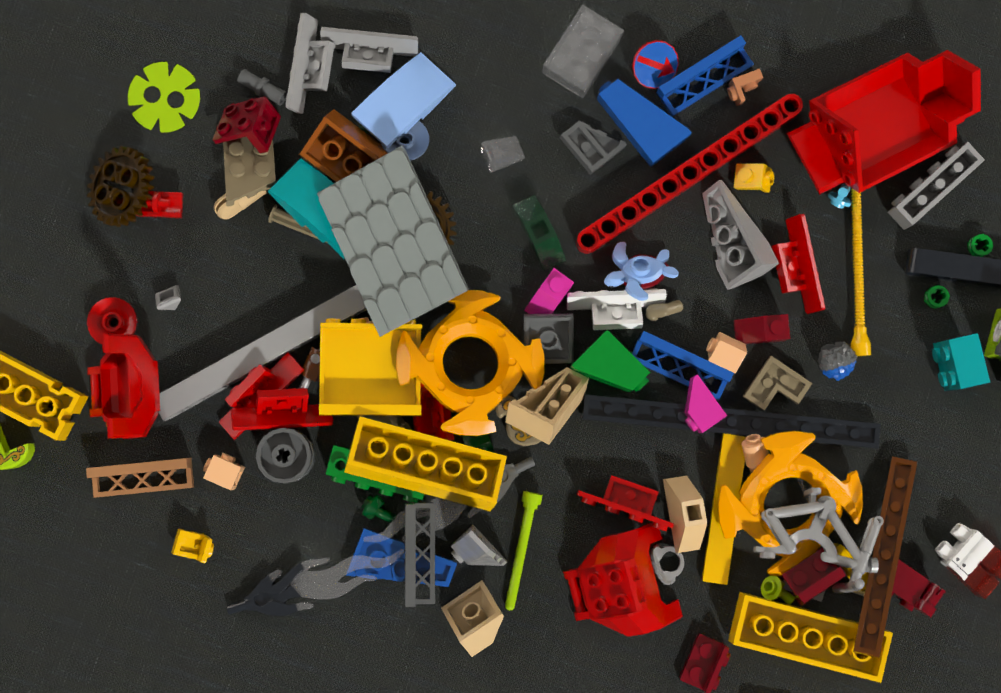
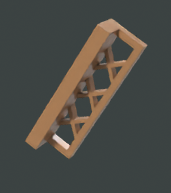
M192 458L86 468L87 478H92L93 498L194 488ZM177 469H186L187 483L178 484L170 477ZM171 470L168 475L163 471ZM157 471L164 477V480L159 486L154 487L146 479L152 472ZM138 473H146V474L142 477V476H140ZM128 474H133L140 480L133 489H128L121 483ZM116 475H122L119 479H116L114 477ZM108 476L115 482L109 491L100 492L99 477ZM167 481H169L171 484H173V485H165V486H164V484H165ZM143 483L147 486L145 488H139ZM118 486H120L123 490H115V489H116Z

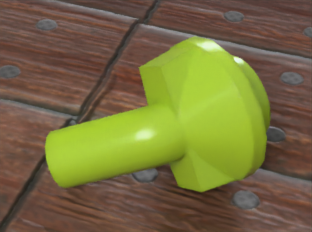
M768 576L762 582L761 593L764 598L775 600L779 597L789 605L795 599L792 594L783 588L785 583L777 576Z

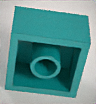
M978 333L933 343L932 356L934 361L938 363L940 370L938 380L945 391L990 383Z

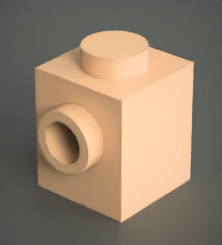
M721 332L718 333L716 339L711 338L706 348L710 362L733 373L737 372L747 354L746 344Z
M222 453L221 456L213 455L212 459L208 458L204 465L203 472L206 473L203 478L226 489L235 490L245 467L235 463L236 458L226 453Z

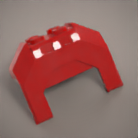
M102 333V351L106 354L100 360V366L87 368V375H90L92 404L89 416L103 417V420L106 422L108 438L130 439L146 437L158 416V411H161L158 361H156L140 336Z
M653 522L634 530L602 537L578 568L563 571L564 578L568 580L576 612H574L576 621L591 619L629 637L662 629L682 618L683 615L678 599L668 604L661 600L649 555L650 544L661 540L662 536L660 529L652 527Z

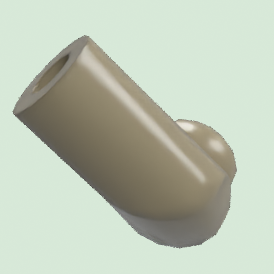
M680 300L668 303H652L646 309V318L650 321H656L658 318L681 312L683 304Z

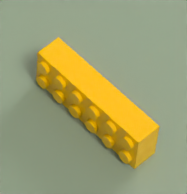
M359 417L344 473L491 511L497 504L507 456Z
M740 592L728 641L736 646L881 683L893 633L885 630L879 658L855 653L853 649L859 622Z

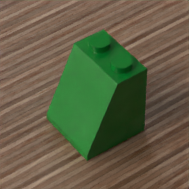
M608 330L569 368L585 377L625 392L639 391L649 381L646 376L650 373Z

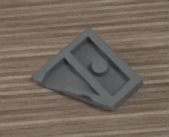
M581 121L575 123L559 137L590 175L627 146L624 141L620 140L618 142L608 137L607 133L592 129L590 125Z

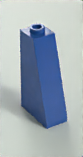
M619 79L613 83L608 81L599 89L598 102L650 167L686 141L692 134L687 127Z

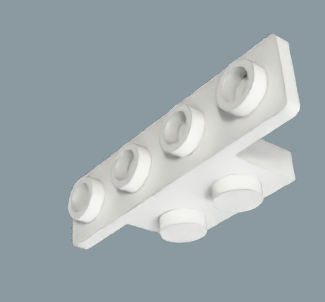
M651 288L644 290L648 294V299L640 301L630 296L626 290L576 291L567 294V310L591 309L593 330L637 329L643 327L641 307H648L652 303H665L667 294L665 289Z

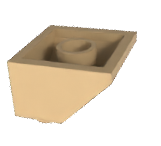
M483 580L441 607L459 642L471 657L493 643L504 617Z

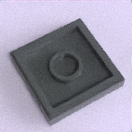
M573 313L524 314V346L530 345L532 339L540 338L544 352V364L574 363Z

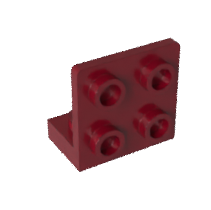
M266 96L229 104L223 111L212 140L215 144L247 137L259 153L268 152L281 116Z

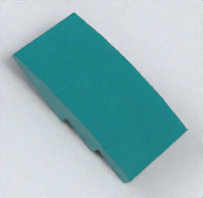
M301 158L268 190V193L301 227L306 225L322 243L327 242L345 259L317 195L318 192L334 183Z

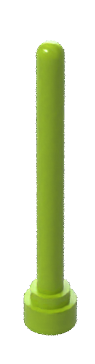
M523 491L521 501L525 510L505 608L509 611L515 608L534 511L538 508V505H541L543 495Z

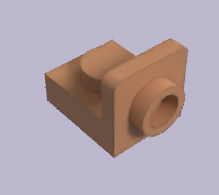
M754 70L730 81L727 92L730 100L735 101L736 106L742 105L745 101L742 89L744 92H748L758 87L757 84L763 79L761 70Z

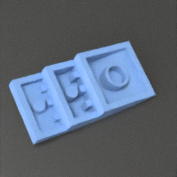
M420 52L383 82L351 114L388 149L403 133L406 134L420 119L423 120L456 84Z

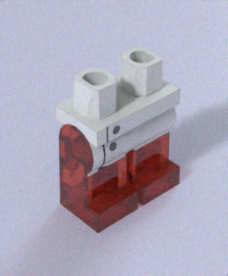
M957 523L950 532L958 540L955 545L952 546L943 540L935 548V551L942 558L940 562L974 595L986 599L1000 583L997 579H1001V551L978 530L970 529L963 524Z

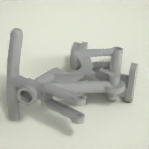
M810 488L804 491V497H809L808 503L769 508L761 513V518L766 522L780 545L777 547L755 546L754 552L760 553V558L774 559L775 554L790 555L796 552L798 542L806 539L814 540L823 547L824 552L820 555L822 561L853 570L849 582L836 583L832 586L834 593L859 591L865 585L861 579L862 575L865 572L877 573L878 559L870 556L881 525L884 523L881 516L868 520L860 548H858L835 512V500L830 496H822L816 501V496L821 494V488ZM815 513L809 529H801L791 535L787 533L778 519ZM827 519L832 524L852 558L837 555L835 545L829 537L822 533Z

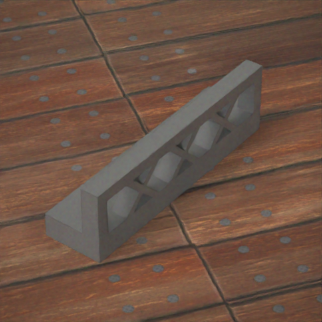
M435 502L405 503V607H416V604H435ZM416 508H430V518L423 525L416 520ZM429 523H430V533L425 529V527H426ZM422 530L430 537V543L423 550L416 545V536ZM429 548H430V558L425 554V552H426ZM421 556L430 562V568L423 576L416 570V562ZM429 574L430 583L425 579ZM422 581L430 588V598H416V587Z

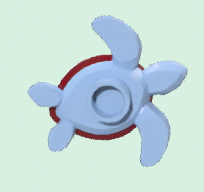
M619 242L614 248L612 259L620 268V271L609 273L604 279V283L610 288L622 284L626 286L625 290L630 296L644 301L648 299V294L643 289L655 286L665 276L676 278L679 272L666 263L669 260V250H661L657 258L651 255L639 254L628 259L626 243Z

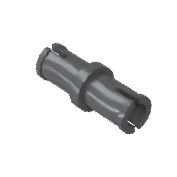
M243 69L237 79L239 84L255 91V94L259 97L266 96V98L277 103L279 106L284 103L287 91H283L271 84L269 79L265 77L260 78L247 69Z

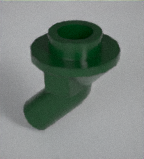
M376 495L374 498L369 496L362 505L364 509L362 515L369 519H373L375 515L389 523H393L396 519L394 513L382 508L384 501L379 495Z

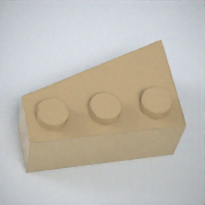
M569 368L563 369L545 380L542 386L535 390L532 388L527 391L524 397L509 402L505 422L549 445L584 399L589 378Z

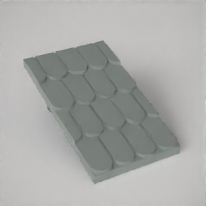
M403 145L317 193L319 202L332 227L331 230L347 261L351 275L364 300V305L380 337L468 291L469 288Z

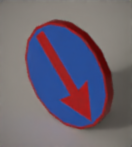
M653 40L647 42L634 55L632 63L633 75L638 83L644 87L657 89L676 75L679 66L678 54L674 47L665 41Z

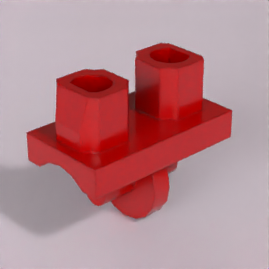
M149 191L148 194L152 196V199H146L145 201L148 208L142 207L143 215H136L138 217L182 218L183 193Z

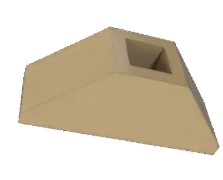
M687 476L663 479L670 522L675 524L674 528H671L675 552L682 553L699 550L707 527L702 496Z

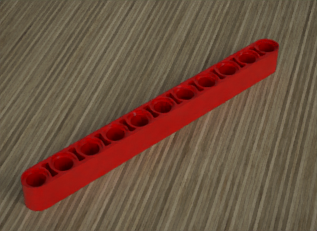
M796 94L784 96L583 229L576 240L577 249L584 254L594 252L793 120L802 110L803 102L801 98ZM784 103L792 104L794 112H788L784 107ZM764 117H772L775 124L773 126L767 125ZM744 130H752L755 138L748 139L744 135ZM729 142L733 144L735 151L727 152L724 149V143ZM711 156L715 164L713 166L706 165L703 157ZM683 170H692L695 174V178H685L683 175ZM663 183H672L675 191L672 193L666 192L663 189ZM651 196L654 199V205L646 206L642 201V197ZM624 209L632 210L634 219H625L622 216V211ZM605 222L611 223L614 226V232L605 233L601 225ZM583 236H591L594 240V245L585 247L581 243V238Z

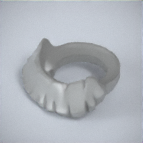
M656 544L651 549V561L658 579L665 585L673 584L676 576L680 575L684 568L682 553H676L674 546L662 547ZM668 551L674 552L679 558V566L673 572L663 571L659 563L662 556Z

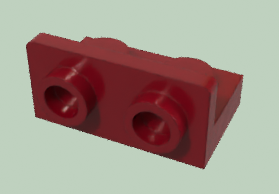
M698 633L679 679L703 690L705 693H711L712 689L716 690L721 679L719 672L722 666L725 667L730 659L729 647Z

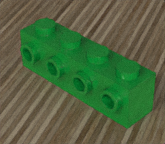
M333 445L326 475L331 476V481L345 484L346 480L356 482L354 487L369 490L370 486L379 488L380 494L392 497L394 493L404 495L403 500L417 503L418 499H424L425 494L344 473L350 449Z

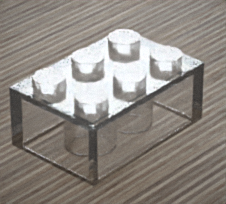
M582 4L544 63L542 73L581 98H584L620 42L624 30Z

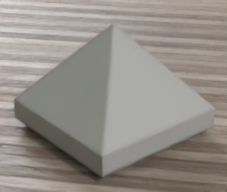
M178 285L155 294L158 310H175L181 301Z

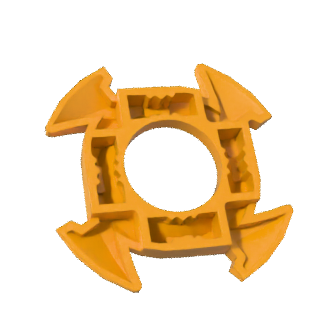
M468 290L449 300L448 303L454 304L455 309L426 335L419 349L406 331H403L396 354V371L400 386L409 384L411 378L417 377L424 387L445 408L451 412L459 413L441 425L442 431L465 436H480L496 432L495 423L488 420L487 415L515 389L522 374H524L534 390L542 384L544 352L541 339H532L530 345L524 346L503 323L491 314L483 311L500 300L499 295L481 290ZM463 337H476L484 340L493 348L497 356L498 368L495 377L490 383L478 389H465L450 381L443 368V355L447 347L455 340Z
M788 431L775 433L760 439L763 448L770 450L771 454L768 453L746 479L739 491L741 494L739 500L725 484L720 488L718 516L724 538L736 537L737 531L743 529L764 547L779 546L780 544L768 525L761 518V513L764 511L765 497L770 488L778 481L790 477L801 478L807 481L812 488H821V494L816 496V501L822 496L832 497L836 502L835 512L839 518H841L844 509L851 520L858 525L862 513L863 495L857 470L848 473L846 480L840 481L815 459L802 453L815 440L816 436L813 433ZM812 513L809 519L801 526L785 530L791 535L798 530L809 529L815 513ZM827 519L822 533L829 537L834 528ZM810 539L798 542L795 553L790 555L776 554L782 556V558L771 566L767 573L773 576H781L814 554L821 545Z

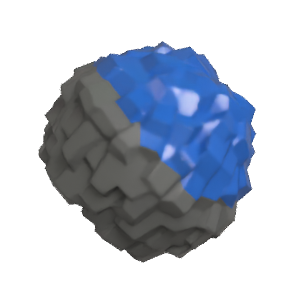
M843 341L835 342V345L826 344L822 346L817 361L820 371L825 376L839 381L854 370L858 356Z

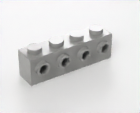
M969 142L959 148L957 145L953 146L945 153L946 160L941 164L937 161L927 170L929 175L922 180L919 177L909 186L911 191L906 196L900 194L891 202L894 207L888 213L904 230L913 226L985 160Z

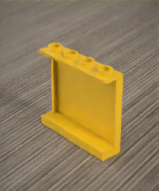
M328 318L326 323H320L319 415L421 416L420 381L417 377H413L410 379L409 384L400 386L396 371V354L403 331L409 334L419 349L421 345L422 324H416V320H411L380 337L374 324L366 323V319H351V323H341V319Z

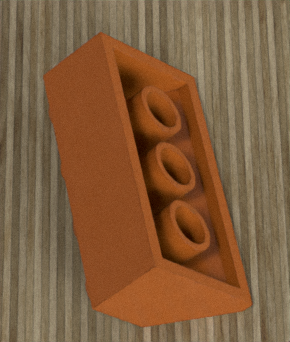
M335 109L323 118L300 152L302 157L336 182L387 154L380 143Z

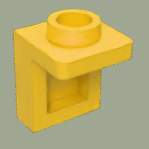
M736 164L735 189L770 192V187L774 183V173L770 167L765 164Z
M178 529L171 553L206 563L207 558H210L213 553L214 544L207 535Z

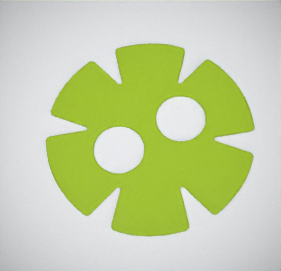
M158 62L146 66L143 70L149 82L136 75L129 87L128 105H143L132 113L133 117L138 123L149 130H152L159 118L161 133L176 131L184 127L185 124L179 113L193 119L200 103L199 89L185 90L186 87L196 81L187 69L178 64L174 67L170 76H168V62ZM150 86L157 87L161 93L160 99L155 103H149L144 98V91ZM178 91L183 94L184 103L181 107L172 108L169 106L167 98L171 92Z

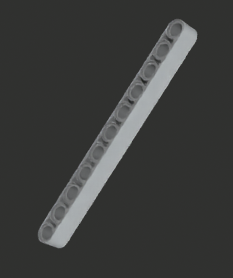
M357 285L161 392V411L158 412L162 420L167 421L246 378L249 371L259 364L267 366L282 358L287 352L291 353L320 337V323H326V319H341V323H345L367 311Z

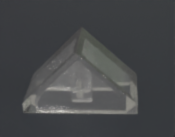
M516 136L481 143V151L490 173L525 159Z

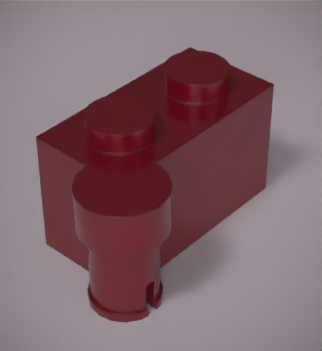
M898 560L892 595L894 594L901 599L899 604L912 612L913 609H916L931 618L937 610L935 606L946 591L942 588L940 589L935 583H930L927 578L901 560Z

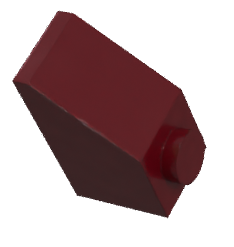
M788 314L733 320L735 339L744 344L779 342L790 339Z

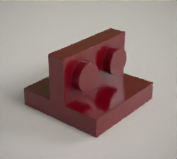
M823 548L781 575L796 596L795 599L800 606L846 576L841 567L838 568L835 564L821 560L820 555L824 552Z

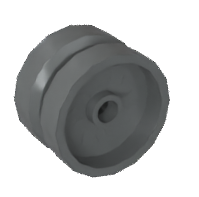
M280 428L272 430L262 438L257 446L256 460L258 468L266 478L273 482L290 483L301 480L309 474L314 465L316 453L313 443L306 434L295 429ZM285 451L290 452V455L287 457L288 460L283 458Z

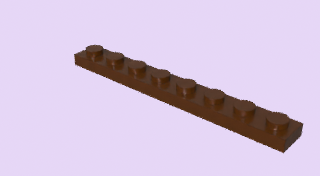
M893 456L891 459L880 514L884 523L881 525L872 554L873 558L878 559L879 566L877 573L868 574L853 649L855 653L875 658L880 657L917 467L916 461Z

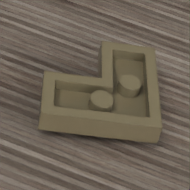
M769 356L742 397L761 410L766 409L777 391L794 403L799 404L812 383L773 356Z

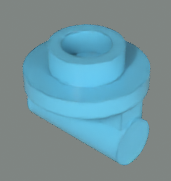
M843 183L838 193L829 192L830 203L841 209L844 206L850 207L852 202L846 196L851 187Z

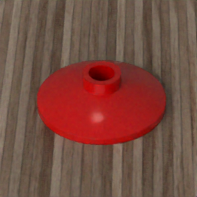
M109 297L98 301L91 308L87 318V327L92 338L103 345L102 333L134 335L137 328V315L133 307L125 300ZM114 318L118 319L116 327L111 326V321Z

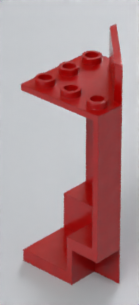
M949 50L924 62L909 53H905L810 100L809 117L811 122L788 132L787 135L819 195L843 182L860 193L957 144V125L964 122L966 118L981 111L980 68Z

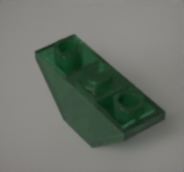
M535 195L512 205L543 270L546 271L565 262L566 258L557 234Z

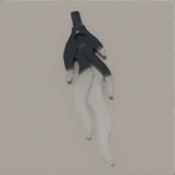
M400 549L385 558L354 555L331 568L321 571L308 570L312 566L329 562V558L307 560L293 567L277 584H275V581L283 571L280 569L273 571L262 579L256 588L248 596L244 597V600L227 605V612L231 615L247 609L248 611H258L273 616H286L303 609H312L314 607L312 603L286 604V601L296 597L314 599L340 597L365 581H375L377 579L374 575L365 574L344 583L338 582L343 576L358 569L387 567L395 563L405 550Z

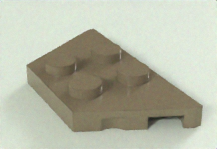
M247 137L223 142L226 206L234 205V201L242 197L250 198L257 195L260 191L269 190L276 183L273 140L268 152L259 153Z

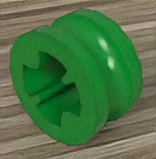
M985 234L972 237L967 244L969 253L972 256L978 257L989 254L993 248L991 238ZM983 241L985 246L982 248H985V250H977L975 246L978 244L975 242Z
M933 286L925 292L924 301L930 308L943 307L949 301V292L943 286ZM936 291L939 292L938 295H942V300L937 301V303H935L936 299L932 300L931 297Z

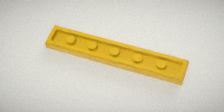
M722 433L702 573V581L728 584L734 537L725 539L718 516V499L720 488L723 484L731 490L738 500L740 498L739 491L742 485L745 463L742 442L746 439L744 436Z

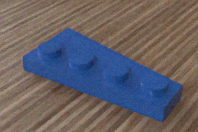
M364 528L346 576L405 582V543ZM426 551L425 554L430 558V552ZM435 554L436 586L449 587L457 562ZM421 556L416 562V570L423 576L430 568V562ZM430 574L425 578L429 583Z

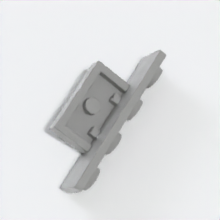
M307 13L300 14L292 69L290 71L289 88L286 95V108L297 114L304 113L307 91H327L335 45L330 41H315L318 20Z
M321 27V41H330L335 44L334 49L344 50L342 68L391 73L393 55L412 57L418 55L417 36Z

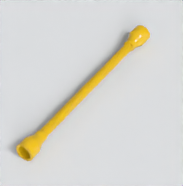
M852 188L851 200L853 201L851 202L853 204H851L852 234H854L852 235L854 237L852 238L854 253L853 265H855L853 266L855 268L853 269L855 281L854 308L856 309V325L854 327L851 348L857 356H871V342L867 335V328L864 325V278H862L864 273L862 272L863 247H861L863 246L861 244L863 241H861L862 216H860L862 215L860 213L862 212L860 210L862 208L861 194Z

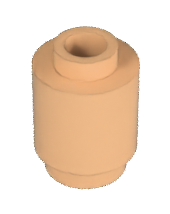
M751 434L742 442L745 463L751 472L756 469L769 453V450L763 448L760 440L765 437H760L759 434Z

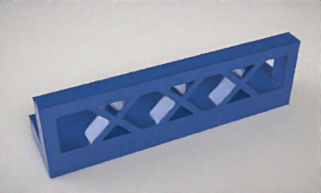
M741 35L658 88L656 93L672 117L754 65L744 50L746 42ZM737 53L745 62L740 68L729 66L730 57ZM713 68L723 69V78L719 81L708 79L710 70ZM694 80L704 82L703 91L698 94L688 92L689 85ZM673 93L684 95L683 103L675 109L667 98Z
M645 331L641 332L631 353L644 367L689 387L690 381L684 379L681 369L689 366L696 369L703 382L704 379L710 377L720 380L721 383L716 394L711 392L717 401H719L726 384L731 381L734 374ZM642 344L651 348L654 358L645 361L636 357ZM656 351L662 353L663 355L657 356ZM666 356L673 358L676 369L670 371L662 369L659 359ZM656 361L657 366H655V365H653V364H651V363H649V362ZM678 361H680V362H682V363H684V364H686V365L680 367ZM678 371L679 376L673 374L672 372ZM701 372H703V373H705V374H708V375L702 377Z

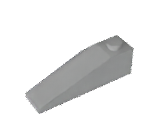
M722 180L717 181L702 193L707 221L711 223L714 236L711 238L712 246L716 247L718 260H715L716 268L727 290L756 279L779 264L769 242Z
M474 525L469 527L451 545L453 549L451 554L459 563L465 561L468 565L504 566L507 563V560Z

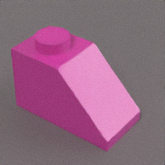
M554 268L524 311L528 314H552L574 282Z
M697 374L690 378L685 407V415L688 418L685 419V422L693 432L697 430L698 433H703L727 415Z

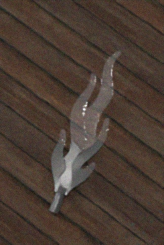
M532 457L517 464H505L497 502L505 495L512 481L519 476V473L535 466ZM438 497L429 501L435 502V531L450 525L468 505ZM473 507L467 515L468 518H471L483 509ZM405 508L396 516L385 531L377 535L364 537L363 540L365 542H381L395 535L405 526ZM416 508V519L430 516V508ZM430 523L425 527L428 532H430Z

